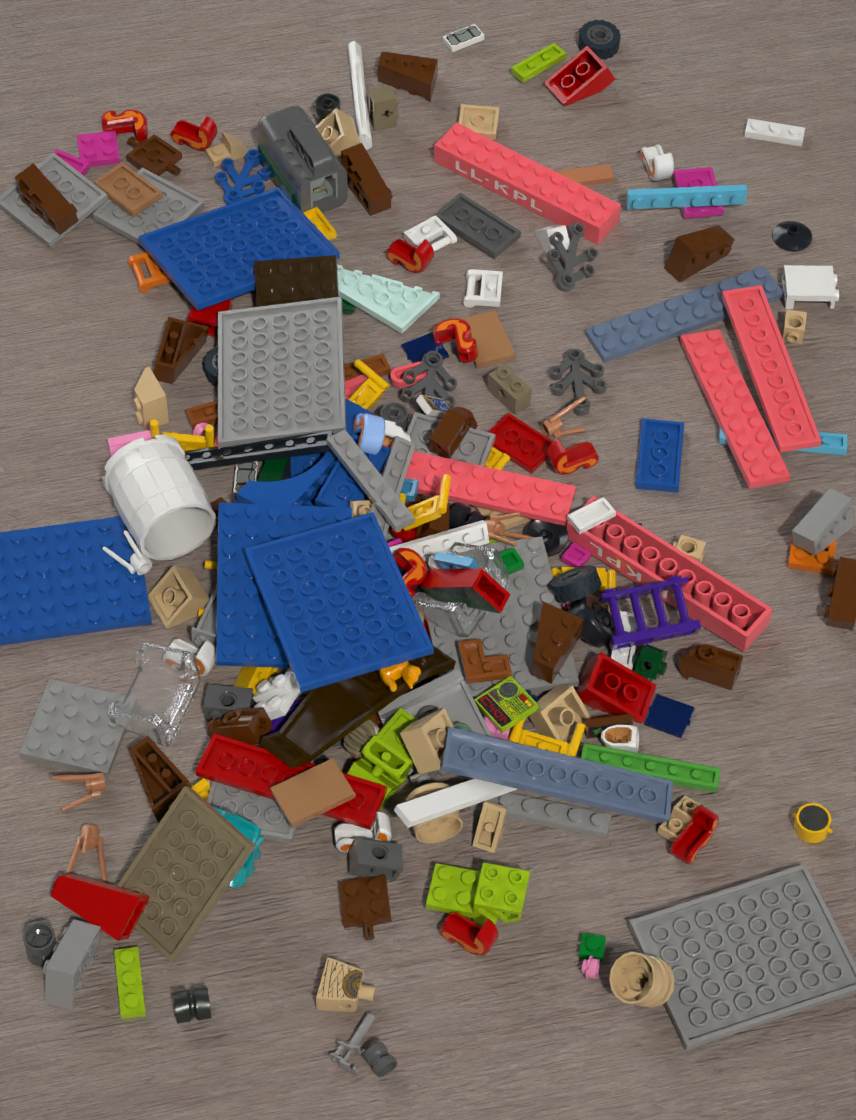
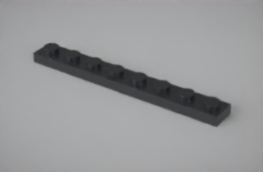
M330 430L222 448L217 446L184 451L185 459L193 470H201L313 453H324L332 451L326 444V438L334 434Z

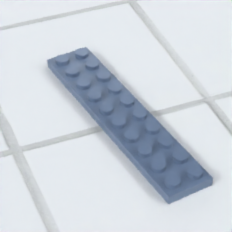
M765 266L587 328L585 329V336L603 363L728 319L729 315L722 299V291L762 285L768 303L783 299L784 292Z
M448 727L441 771L658 823L669 822L673 791V781Z

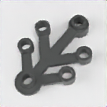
M572 223L567 228L568 237L570 238L568 252L562 243L564 237L560 232H555L550 236V242L556 249L548 251L546 258L551 262L558 275L556 286L561 291L572 290L575 287L576 281L590 278L595 273L594 267L587 264L581 271L572 274L573 267L586 261H593L598 257V251L593 247L576 257L579 238L584 235L585 230L581 223ZM560 257L565 264L564 269L558 260Z
M579 349L567 350L564 355L565 361L559 366H553L550 369V377L554 380H559L567 369L572 368V372L565 379L553 384L552 392L556 396L563 395L573 382L576 400L585 396L583 382L593 388L598 394L606 391L607 384L604 380H595L582 372L580 368L581 366L590 371L593 377L600 378L604 374V366L587 361L585 354ZM586 398V400L573 408V412L579 416L587 415L590 411V402Z
M437 351L427 352L423 356L421 364L412 370L405 371L403 380L407 384L414 383L416 376L426 370L427 376L410 388L403 389L401 399L404 402L412 401L415 394L425 389V396L433 397V392L435 391L441 399L452 403L447 404L449 408L454 407L455 398L449 395L445 389L447 391H454L457 386V380L451 377L443 368V358ZM436 373L444 380V388L435 379ZM406 375H411L413 378L409 379ZM451 382L454 386H449L447 383ZM404 393H409L411 397H406ZM421 408L419 410V413L426 415Z

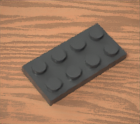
M459 193L434 214L451 231L494 259L521 237L520 230L462 193Z

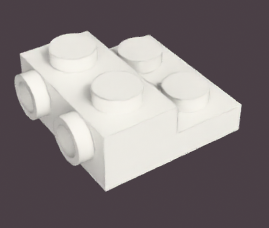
M287 671L284 675L280 674L277 677H271L269 680L266 679L259 683L257 691L253 696L257 703L254 708L264 707L270 720L285 716L300 692L293 673Z

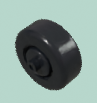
M589 595L575 600L569 606V613L584 619L581 637L587 643L596 648H601L609 643L616 633L612 616L602 603L599 604V600L596 597Z

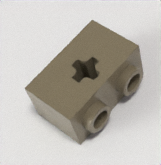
M392 86L369 90V120L374 131L396 127V119L399 118L396 105L399 104V97L397 93H394Z
M505 364L488 374V391L514 415L531 405L532 389Z

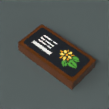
M632 714L587 719L586 738L601 737V733L606 728L614 725L633 726Z

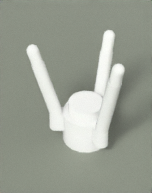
M126 530L124 535L135 552L130 557V564L107 547L102 548L108 555L125 566L131 574L137 572L138 575H143L152 568L150 559L143 554L138 544L136 546Z

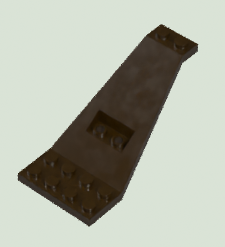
M337 255L254 261L258 307L340 297Z
M433 646V654L408 661L410 665L417 666L421 670L418 681L413 686L424 678L454 669L456 661ZM376 670L312 689L280 731L262 737L260 745L292 769L308 764L410 688L403 680V677L395 680L397 684L396 691L391 692L390 687L381 680L379 672Z

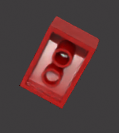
M586 46L543 83L564 106H567L603 91L616 79L602 60Z
M600 652L588 660L576 692L582 703L592 709L615 716L632 714L633 721L641 724L644 722L657 685Z

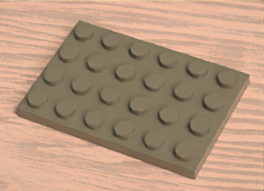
M184 786L117 885V887L146 894L150 897L134 928L171 962H177L256 847L255 844L189 786Z

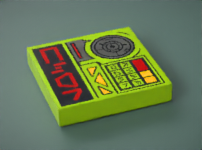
M509 676L474 699L477 707L501 733H504L539 709L538 704L512 676Z

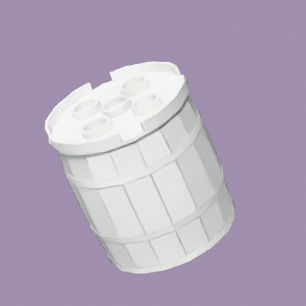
M155 435L156 439L144 441L142 437L120 448L107 461L105 466L106 474L102 477L103 485L112 496L114 505L124 524L143 554L154 560H171L193 551L211 535L216 525V514L211 507L207 493L200 480L185 459V452L178 441L167 435Z

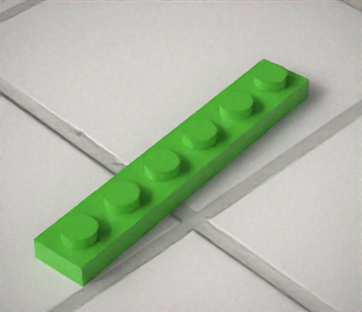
M584 743L581 759L671 780L673 785L717 793L721 768Z

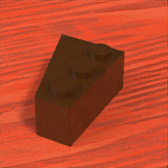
M359 143L342 150L341 163L347 170V187L368 214L372 216L391 208L392 192L386 186L364 145Z
M34 163L15 176L22 202L59 235L78 222L76 207L66 200Z
M720 225L677 236L664 269L680 283L727 256L731 252L735 239Z
M168 317L153 371L158 381L170 384L176 381L206 343L209 327Z
M840 557L838 564L834 563L831 576H834L835 580L834 584L829 586L827 597H831L830 605L826 604L824 618H828L827 626L853 631L856 620V560Z
M543 601L531 675L550 684L553 683L582 635L584 619Z
M146 736L130 749V753L157 821L160 822L169 810V805L175 801L184 786H189L190 788L192 786L189 780L151 738Z

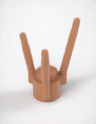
M581 397L555 416L542 421L541 428L547 437L553 435L556 439L563 435L585 431L584 427L560 431L563 428L560 417L586 400V397Z
M520 512L498 516L491 515L490 519L485 520L489 538L508 545L517 546V543L501 536L517 539L535 537L504 531L505 526L499 520L519 517L521 515Z
M103 772L90 775H60L51 777V780H60L61 782L85 781L86 791H91L90 794L61 807V811H66L92 798L101 797L100 791L106 790Z
M84 825L81 827L80 836L77 837L76 846L66 874H71L81 847L82 854H86L87 850L94 849L97 846L102 881L105 882L107 880L102 846L103 838L99 837L100 830L94 825Z

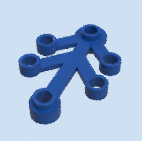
M250 149L246 153V163L240 176L234 168V161L232 159L226 158L222 161L223 170L227 171L235 183L232 189L227 182V174L225 172H218L215 175L216 183L225 192L224 202L227 205L243 200V198L253 194L264 192L265 185L261 180L271 178L267 167H262L259 173L249 176L252 168L261 164L256 149ZM253 184V187L242 190L243 187Z

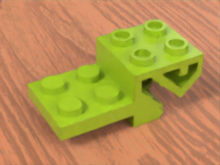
M402 708L394 714L377 736L374 735L361 751L364 754V758L354 762L347 773L348 775L387 786V793L379 809L380 811L406 781L409 771L414 765L406 745L403 743L400 732L411 723L417 721V719Z
M483 862L480 872L436 863L427 897L426 909L444 913L458 912L465 917L473 918L474 923L482 925L485 924L487 919H490L494 924L497 923L498 918L506 924L519 921L522 917L530 871Z

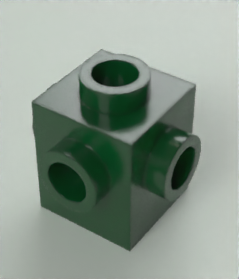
M646 644L642 647L641 653L637 652L633 665L636 668L634 672L649 681H652V679L656 680L660 675L663 676L668 665L665 662L668 652Z

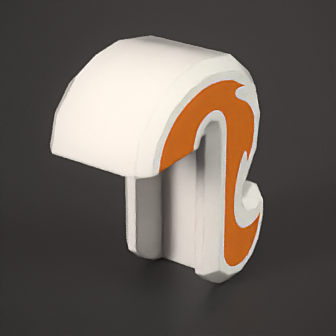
M659 144L648 148L643 147L641 149V159L647 168L650 179L652 181H660L671 178L674 171L672 154H664Z
M174 639L164 653V658L173 667L179 668L182 666L194 676H207L216 663V647L208 640L199 649L181 639Z
M377 811L371 830L349 823L339 824L334 828L336 848L341 852H349L355 840L361 838L380 842L390 841L392 833L389 816Z

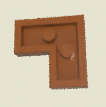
M481 639L458 642L466 684L501 680L512 676L508 654L485 657Z

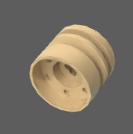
M445 783L423 785L412 791L406 798V802L448 788L450 785ZM457 810L412 827L415 837L419 842L426 844L439 843L457 835L463 828V820L460 811Z
M636 952L623 954L618 958L611 968L609 979L611 990L616 998L623 1003L646 1008H656L668 1001L674 990L675 983L673 971L667 962L658 957Z

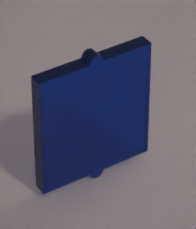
M433 332L401 344V348L407 355V360H410L412 363L422 362L423 356L430 351H437L443 359L449 357L448 352L443 347V343H435Z
M657 694L653 705L648 709L649 714L644 725L682 739L687 726H690V719L695 707Z

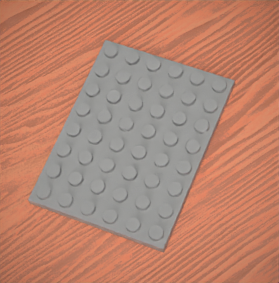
M341 297L218 312V444L220 448L330 430L333 431V434L344 429L347 431L343 307Z
M543 537L512 540L517 543V546L497 542L453 553L475 559L479 568L484 569L511 595L501 613L435 601L428 594L422 598L432 645L456 661L454 669L440 673L438 677L459 668L466 683L458 642L481 639L485 657L508 654L512 677L524 690H530L533 693L552 690L557 685L578 686L579 679L572 652L552 684L531 675L543 601L560 608V604L556 602L550 587L553 577ZM514 547L525 563L524 569L504 576L494 561V555ZM426 561L428 571H430V566L428 565V561ZM505 679L466 685L473 699H476Z
M805 864L629 920V927L641 953L661 958L669 964L673 971L675 979L674 990L669 1000L665 1002V1006L686 1050L856 993V963Z

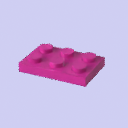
M712 167L673 171L676 188L717 186ZM723 205L681 207L684 219L718 216L724 213Z

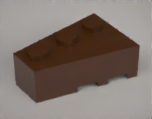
M382 51L378 62V81L396 89L401 87L410 91L409 94L414 96L416 94L425 97L426 101L431 102L438 76V59Z

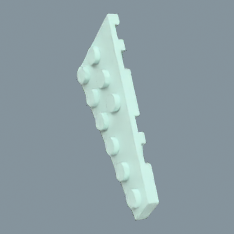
M337 264L339 296L401 334L440 298V293L436 291L429 293L422 291L423 288L418 286L411 288L404 286L403 282L374 274L372 276L364 275L362 271L356 269L354 272L349 271Z

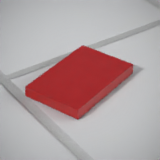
M507 413L488 431L495 434L496 437L493 447L503 454H507L510 457V461L531 474L548 459L547 450L553 440L510 413Z

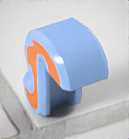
M360 413L355 417L353 432L354 434L361 432L358 446L364 453L376 455L380 451L386 427L385 420L382 417L367 413Z

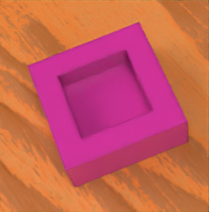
M573 542L561 556V562L569 567L585 566L591 559L592 553Z

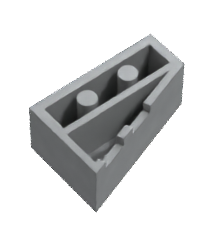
M829 488L792 530L793 544L813 555H817L854 527L852 498Z
M73 919L69 928L64 929L61 942L54 946L51 959L46 960L43 967V974H45V1003L73 1010L75 1005L74 993L76 989L81 990L83 982L80 979L84 971L90 969L100 945V926Z

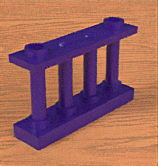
M680 575L668 578V581L618 591L616 588L603 591V594L598 599L599 604L608 602L616 632L609 641L611 651L697 634L701 629L700 621H692V618H689L682 587L687 585L689 578H681ZM673 589L680 616L678 624L671 625L667 621L660 594L661 591ZM652 595L659 622L657 628L649 629V627H646L639 596ZM630 598L637 625L636 632L627 633V631H624L617 600Z

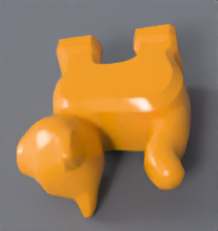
M408 661L377 670L381 680L390 687L391 692L396 691L397 684L395 680L403 677L409 688L413 689V684L418 681L421 674L420 668L410 665Z

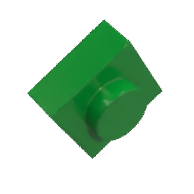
M514 547L494 555V561L504 576L524 569L525 563Z
M582 933L579 959L588 960L590 956H593L594 959H599L600 962H603L606 936Z

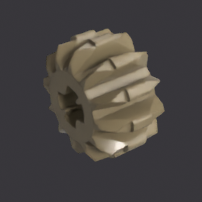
M367 720L345 736L343 746L348 752L361 758L364 756L361 751L374 735L377 736L381 729L373 721Z

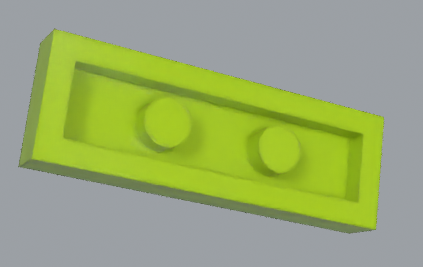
M552 43L511 67V74L522 83H525L566 59V52L555 43Z
M139 948L114 950L121 1020L144 1017L146 1012Z

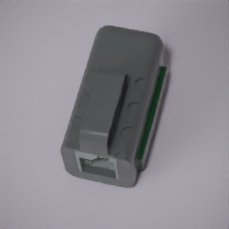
M290 106L259 119L257 125L259 159L263 166L267 167L276 186L284 192L288 199L302 212L318 207L324 213L342 206L348 197L347 170L306 112L300 106Z

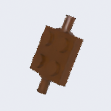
M155 134L143 141H138L133 136L128 139V143L135 148L126 155L127 161L139 169L143 167L158 176L168 170L176 176L180 174L181 168L174 164L182 159V152Z
M386 875L374 877L357 876L356 879L339 882L344 928L361 927L364 929V939L369 940V932L370 939L373 940V926L392 921Z

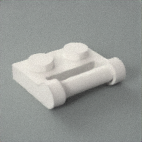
M436 215L404 232V239L416 248L424 239L431 242L443 235V239L431 244L434 252L448 244L452 245L457 242L456 235Z
M468 270L466 273L468 282L466 296L463 301L464 306L472 308L475 305L500 307L503 271ZM477 280H482L480 296L474 295Z

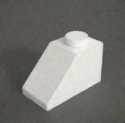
M553 225L535 230V234L546 254L551 249H556L550 242V236L555 232H560L563 235L564 240L562 243L565 249L568 250L570 241L566 225Z

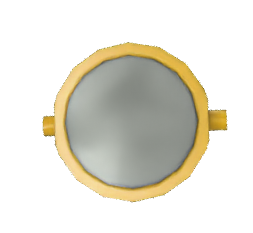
M808 803L801 806L797 814L793 813L795 833L804 842L819 843L826 839L828 833L832 834L833 829L830 828L831 815L824 806Z

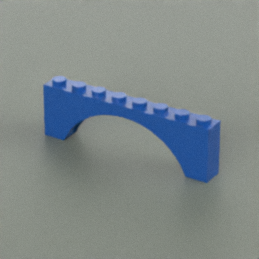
M346 399L347 433L351 436L354 434L353 423L358 414H375ZM328 451L315 466L293 478L272 482L249 480L237 493L236 503L305 506L309 499L312 500L315 497L317 490L321 486L323 487L338 458L333 451Z

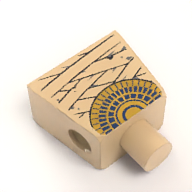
M327 957L316 997V1009L355 1012L360 999L374 1001L376 987L364 985L363 970Z

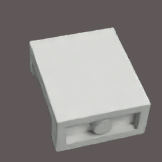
M784 265L782 285L785 309H793L795 301H829V308L834 309L835 301H839V289L835 288L837 286V274H834L833 266Z

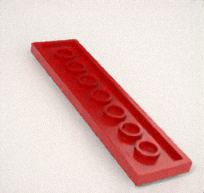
M213 733L195 772L198 777L275 800L270 790L271 787L317 765L308 763L292 769L275 755L269 753L267 749ZM343 773L355 793V798L320 815L371 830L376 813L379 811L387 793V786Z

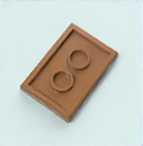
M123 162L93 182V184L108 195V199L133 218L163 198V193Z
M495 310L461 318L468 322L472 338L476 340L478 357L473 361L476 369L516 358V354Z
M334 758L270 788L273 797L291 828L355 798L354 791Z

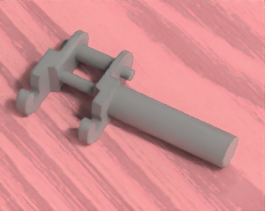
M371 1013L365 1015L349 1044H346L345 1041H337L336 1044L339 1047L334 1054L330 1053L329 1055L332 1062L339 1063L340 1068L355 1074L357 1072V1068L354 1066L351 1068L350 1063L346 1061L351 1053L363 1056L366 1052L365 1049L361 1051L359 1045L373 1023L374 1015ZM343 1049L348 1051L344 1058L339 1056Z

